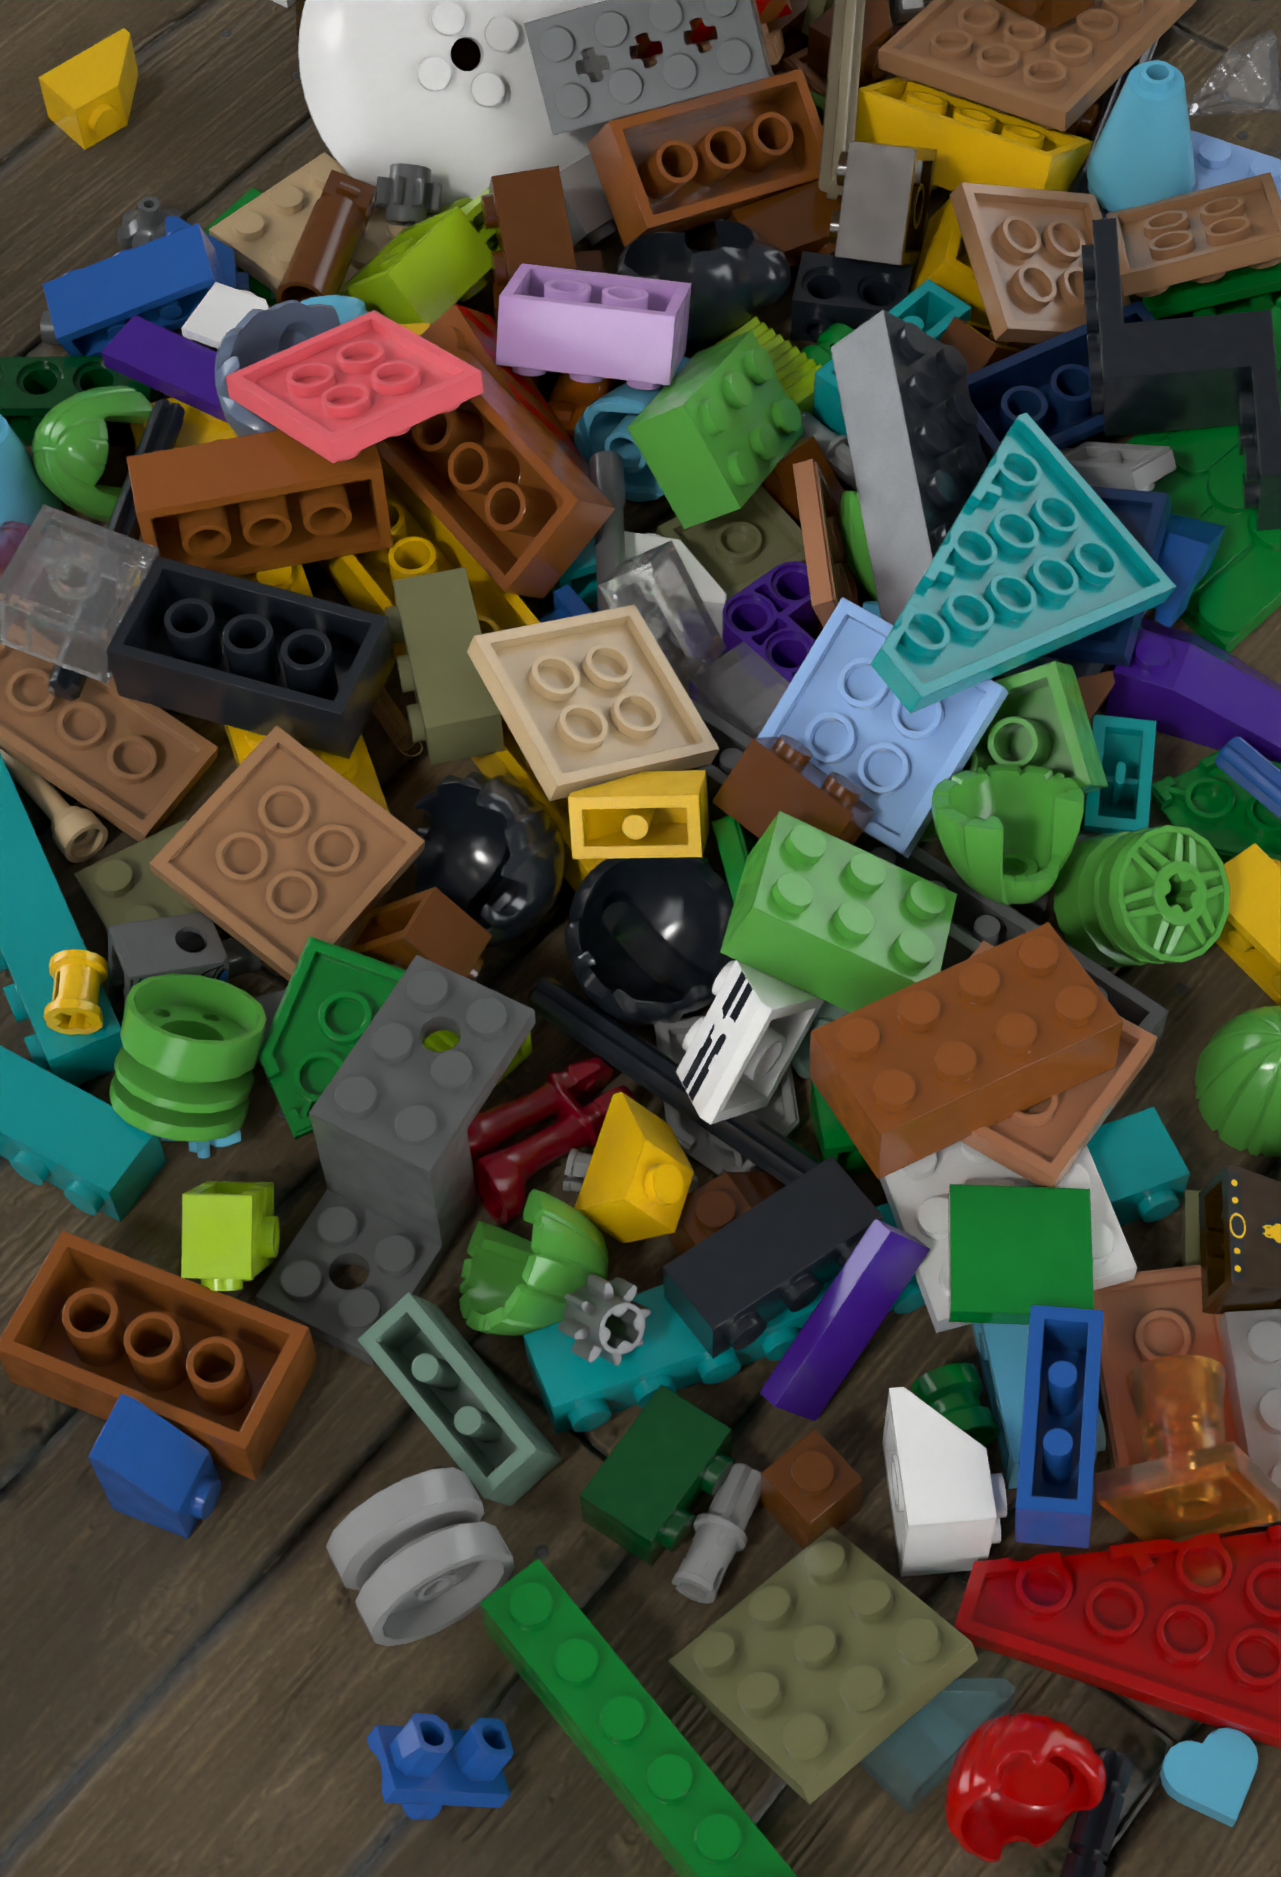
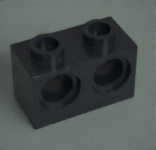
M802 251L792 297L791 339L817 343L820 334L832 324L841 323L855 330L880 311L885 310L889 312L911 293L913 265H895Z

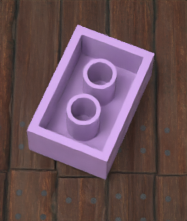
M522 263L499 295L496 365L512 366L514 373L524 376L544 375L547 371L569 373L570 379L582 383H597L603 381L604 378L627 380L626 384L629 387L640 390H655L660 388L661 385H670L686 351L692 283Z

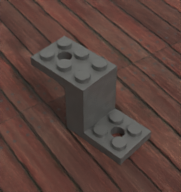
M419 955L415 956L309 1112L327 1190L256 1295L259 1308L309 1327L311 1335L373 1367L376 1366V1362L357 1339L408 1292L416 1296L421 1295L477 1207L478 1201L467 1129L536 1024L534 1009ZM441 1030L454 1032L460 1038L454 1048L444 1052H434L423 1045L425 1039L430 1034ZM346 1265H360L369 1271V1276L365 1283L355 1289H341L332 1283L335 1273Z

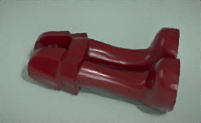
M595 1057L564 1067V1071L551 1072L546 1077L545 1084L531 1093L485 1112L477 1113L467 1129L475 1188L482 1205L497 1223L505 1225L519 1217L524 1211L526 1205V1182L538 1170L557 1158L568 1154L571 1148H590L596 1145L613 1094L623 1092L637 1102L628 1087L619 1086L596 1098L589 1105L583 1108L580 1106L581 1103L598 1093L612 1077L613 1069L603 1058ZM554 1115L557 1121L555 1124L510 1147L493 1152L510 1137Z

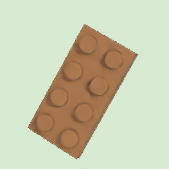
M18 614L0 634V749L138 842L154 835L217 759L218 746L158 706L119 696L114 677L94 663H92L78 699L68 701L62 697H55L48 691L49 676L62 642Z

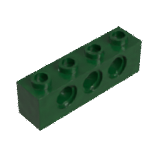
M102 356L0 357V414L6 419L24 446L32 445L35 430L52 408L79 392L97 387L122 385L135 388L150 403L163 399L164 393L104 366ZM105 421L108 432V445H134L129 423Z

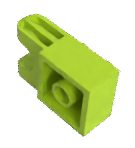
M489 187L473 200L469 197L460 198L442 207L438 215L402 229L340 288L338 295L358 298L365 302L367 311H378L398 324H433L458 300L462 303L476 295L487 284L483 275L492 268L491 252L499 250L496 228L486 230L481 207V195L489 194Z

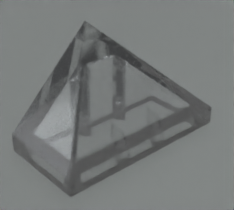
M1272 29L1231 46L1187 104L1190 116L1281 112L1278 43Z

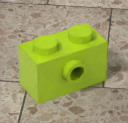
M206 1181L182 1194L181 1278L201 1279V1285L208 1287L212 1291L243 1289V1282L254 1280L256 1275L273 1263V1257L276 1258L278 1254L280 1238L278 1216H274V1182Z

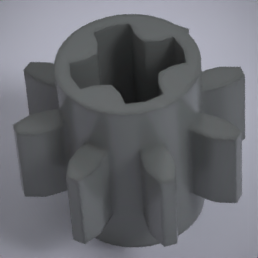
M391 164L389 178L377 177L375 207L386 208L385 222L409 227L426 220L427 213L439 214L442 184L430 183L432 171L430 168L414 164Z
M595 1274L588 1275L587 1285L578 1288L573 1293H566L564 1296L567 1301L564 1310L565 1320L558 1325V1330L576 1339L572 1347L574 1354L590 1363L599 1356L614 1365H619L622 1354L632 1351L637 1345H643L644 1340L642 1337L645 1331V1318L651 1312L649 1308L633 1301L637 1291L635 1285L619 1277H616L610 1283Z

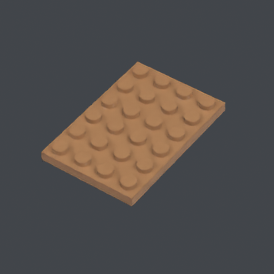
M933 0L878 49V69L898 75L906 81L919 82L945 91V93L953 97H963L991 107L997 112L1010 113L1036 122L1044 128L1065 132L1197 0H1095L1092 8L1052 30L1041 26L995 0Z

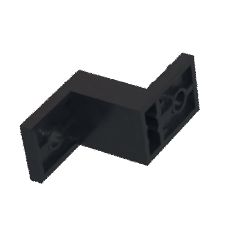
M1116 218L1092 220L1093 244L1081 245L1092 415L1103 414L1105 436L1237 425L1239 455H1244L1245 473H1242L1244 509H1255L1257 531L1281 529V410L1272 310L1124 323Z

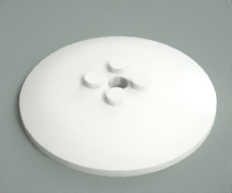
M306 0L299 29L298 59L304 98L311 118L321 139L333 157L353 178L377 186L378 176L389 178L391 164H414L430 168L432 170L430 183L442 184L440 209L460 198L469 197L472 200L489 187L491 176L558 165L559 171H562L590 154L587 142L609 121L553 136L524 23L605 0ZM460 38L471 39L480 48V62L472 71H462L452 62L451 48ZM594 48L588 51L590 59L584 60V67L587 73L593 72L596 79L601 80L603 79L601 70L609 68L608 59L606 56H597ZM427 213V219L433 217L435 214Z

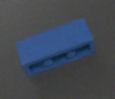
M199 223L186 228L173 230L166 236L133 249L122 250L113 257L85 268L71 270L62 277L44 283L43 288L56 339L69 356H102L101 351L134 315L169 331H173L185 324L215 282L227 285L218 252Z
M1031 1305L1016 1496L1015 1542L1089 1548L1104 1314L1102 1310Z

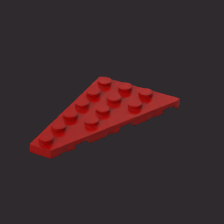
M1281 1525L1268 1526L1265 1532L1220 1537L1219 1532L1195 1535L1190 1540L1183 1542L1171 1541L1167 1538L1110 1545L1108 1551L1060 1556V1552L1036 1554L1031 1559L1025 1561L1002 1558L974 1562L954 1624V1628L967 1637L974 1646L1220 1729L1232 1728L1240 1730L1250 1739L1281 1749Z

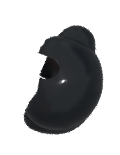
M714 219L718 242L713 249L708 251H700L691 246L685 232L660 231L639 237L631 241L621 252L615 274L692 283L686 350L709 347L750 321L761 307L770 305L780 299L789 287L791 272L785 254L780 248L761 241L759 235L751 227L734 221Z

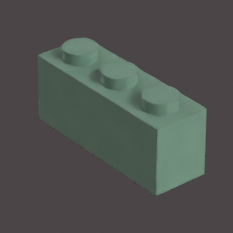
M408 1292L357 1339L460 1469L466 1472L472 1484L485 1499L512 1506L562 1460L558 1452L436 1304Z

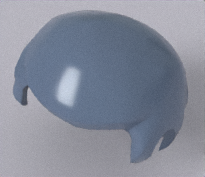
M288 300L276 304L267 310L252 309L235 328L228 331L222 338L215 357V385L226 421L238 437L269 432L278 428L229 398L225 376L341 325L336 309L332 305H305L296 300Z

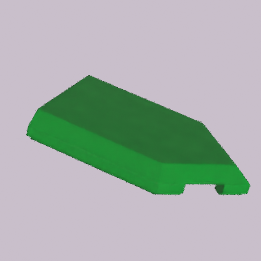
M1220 750L1200 759L1198 766L1174 778L1168 775L1152 783L1151 797L1174 826L1189 828L1208 840L1221 860L1229 861L1256 843L1271 859H1277L1281 862V820L1216 765L1215 760ZM1270 761L1281 770L1280 762Z
M311 936L307 939L258 1053L295 1140L313 1132L309 1112L406 971Z

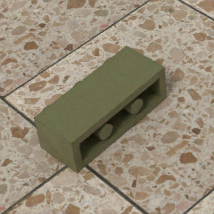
M466 568L393 580L396 606L385 607V614L389 619L392 644L403 642L406 654L395 656L402 693L414 691L416 697V704L406 705L413 742H426L431 765L505 751L501 713L467 653L473 636L480 635L481 630Z

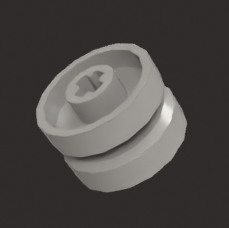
M449 1467L431 1469L404 1478L370 1497L351 1511L333 1530L326 1545L329 1558L344 1586L360 1591L355 1603L374 1643L384 1646L407 1644L443 1630L480 1607L482 1600L507 1582L515 1568L513 1556L497 1527L484 1521L480 1522L484 1515L483 1503L466 1472Z

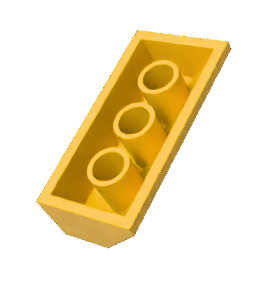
M899 76L859 88L855 141L937 149L932 190L937 189L939 186L953 192L961 182L1067 192L1088 156L1093 142L1057 129L1044 128L1036 122L1010 113L997 112L989 106L963 97H953L945 93V91L919 82L906 81Z

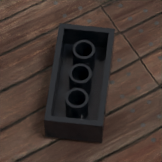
M160 556L155 558L106 649L119 696L267 736L277 725L304 747L348 759L395 664L387 616Z

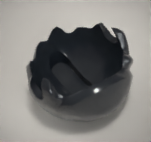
M475 771L465 778L448 775L436 787L435 791L421 797L413 808L424 810L423 820L415 833L425 840L424 851L413 862L417 869L415 894L433 887L438 888L492 935L485 948L504 944L524 934L546 916L555 905L560 894L565 871L564 841L558 824L551 817L546 806L536 800L524 786L503 775L490 778L483 773Z
M706 856L605 859L590 871L577 889L570 907L569 922L565 930L568 958L584 993L596 1006L613 1018L634 1026L643 1027L651 1026L657 1022L676 1023L686 1016L687 1013L695 1012L714 1001L716 995L712 993V987L717 976L729 962L735 960L720 953L734 903L729 885L711 868Z

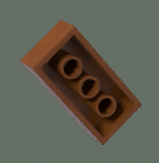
M802 68L609 121L587 142V146L625 248L631 241L648 234L660 231L681 232L714 222V219L721 220L731 217V210L818 180L823 127Z
M431 342L481 370L484 393L461 403L457 409L451 412L437 414L412 426L405 434L388 437L378 442V452L505 593L544 599L616 508L471 353Z
M280 429L269 432L230 439H219L202 444L158 450L126 457L135 511L150 568L155 558L160 556L220 573L240 576L393 547L383 471L377 443L361 450L354 458L332 463Z
M1048 922L812 1030L810 1037V1078L876 1177L881 1179L971 1136L974 1130L983 1126L990 1127L1011 1117L1017 1111L1022 1112L1051 1098L1055 1094H1060L1114 1068L1123 1020Z
M61 1231L0 1337V1361L11 1382L104 1420H107L121 1394L132 1397L208 1449L215 1465L254 1481H257L318 1363L309 1327L218 1291H212L208 1287L65 1231Z

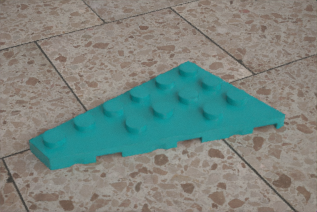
M1026 412L1018 415L870 665L911 714L1162 604L1176 588V585Z

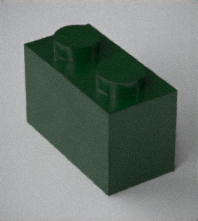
M661 1384L581 1492L582 1521L650 1566H653L665 1548L674 1552L686 1539L696 1518L691 1511L704 1493L707 1492L712 1496L716 1495L735 1464V1459L731 1457L732 1429Z

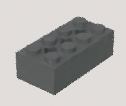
M605 0L524 23L553 136L773 76L755 0ZM702 18L705 26H715L717 30V39L709 40L711 49L708 51H703L700 43L692 44L690 39V30L696 29L694 22ZM648 33L651 41H660L662 44L663 53L655 55L657 64L654 66H650L647 58H639L637 54V45L643 44L641 37ZM594 48L597 56H606L608 59L609 68L601 70L603 75L601 80H597L593 72L587 73L584 67V60L590 59L588 51Z

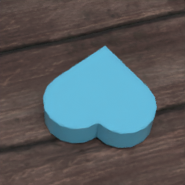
M1232 1728L1215 1730L1207 1736L1203 1743L1192 1740L1179 1742L1171 1747L1162 1762L1160 1771L1162 1786L1167 1794L1177 1802L1233 1827L1257 1769L1259 1758L1257 1749L1250 1737L1240 1730Z

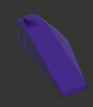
M1142 618L1129 667L1116 665L1114 669L1115 684L1109 694L1105 715L1156 721V731L1216 750H1221L1232 738L1236 736L1241 737L1266 759L1281 763V685L1200 635L1173 627L1170 628Z

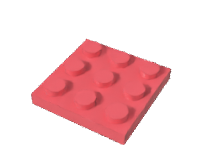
M375 310L225 376L229 398L332 463L354 458L361 450L388 437L405 434L412 426L437 414L451 412L457 409L461 403L484 393L481 370Z

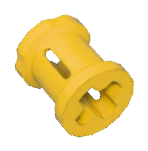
M77 949L63 950L55 953L50 958L49 974L54 979L52 1002L48 1003L44 1008V1020L48 1028L66 1035H88L99 1031L103 1027V1014L98 1006L100 983H103L108 977L109 964L105 958L97 953Z

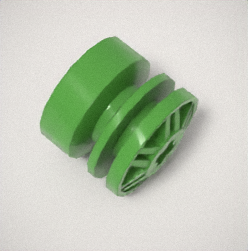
M1163 825L1154 828H1142L1133 832L1122 831L1101 834L1081 841L1071 851L1065 865L1058 873L1054 889V911L1061 934L1069 945L1100 966L1130 967L1142 966L1147 963H1182L1203 955L1220 937L1229 914L1230 886L1223 861L1208 840L1189 828Z
M171 973L148 977L133 985L126 998L120 1031L123 1045L115 1059L114 1068L116 1073L111 1081L109 1091L113 1110L128 1124L150 1135L175 1141L206 1142L226 1138L242 1128L247 1116L250 1103L249 1095L255 1079L252 1069H254L259 1058L258 1053L261 1049L267 1021L262 1005L244 990L225 981L201 975Z

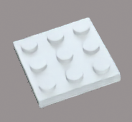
M958 1141L880 1179L898 1229L915 1236L930 1248V1251L914 1274L936 1333L972 1324L949 1322L948 1193L950 1184L1039 1187L965 1143ZM1086 1145L1056 1188L1090 1189L1094 1290L1134 1280L1137 1266Z

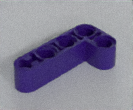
M790 561L774 567L731 597L725 603L722 611L723 657L734 670L775 707L816 641L810 635L817 629L819 618L812 607L806 563Z

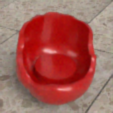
M1023 1712L1015 1715L1004 1714L998 1718L989 1719L975 1728L964 1740L951 1768L945 1796V1817L949 1831L965 1851L976 1855L985 1862H999L1005 1846L1012 1842H1027L1035 1848L1042 1847L1057 1834L1073 1812L1092 1810L1099 1805L1106 1787L1104 1763L1102 1758L1094 1751L1092 1744L1087 1738L1074 1732L1069 1725L1055 1721L1049 1716Z

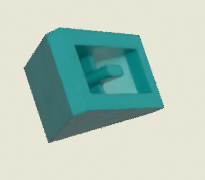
M1094 714L1091 730L1108 787L1084 794L1083 831L1108 834L1122 831L1133 832L1142 828H1148L1156 721Z

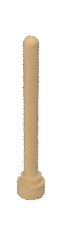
M0 749L9 773L52 822V841L67 860L79 863L96 855L107 841L108 830L95 814L89 809L70 806L48 780Z

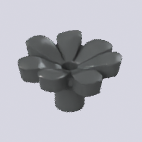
M144 197L138 203L139 211L128 210L124 213L123 226L118 228L117 241L122 247L132 246L133 249L166 236L165 217L177 216L184 220L183 216L175 208L162 210L160 201L155 197Z

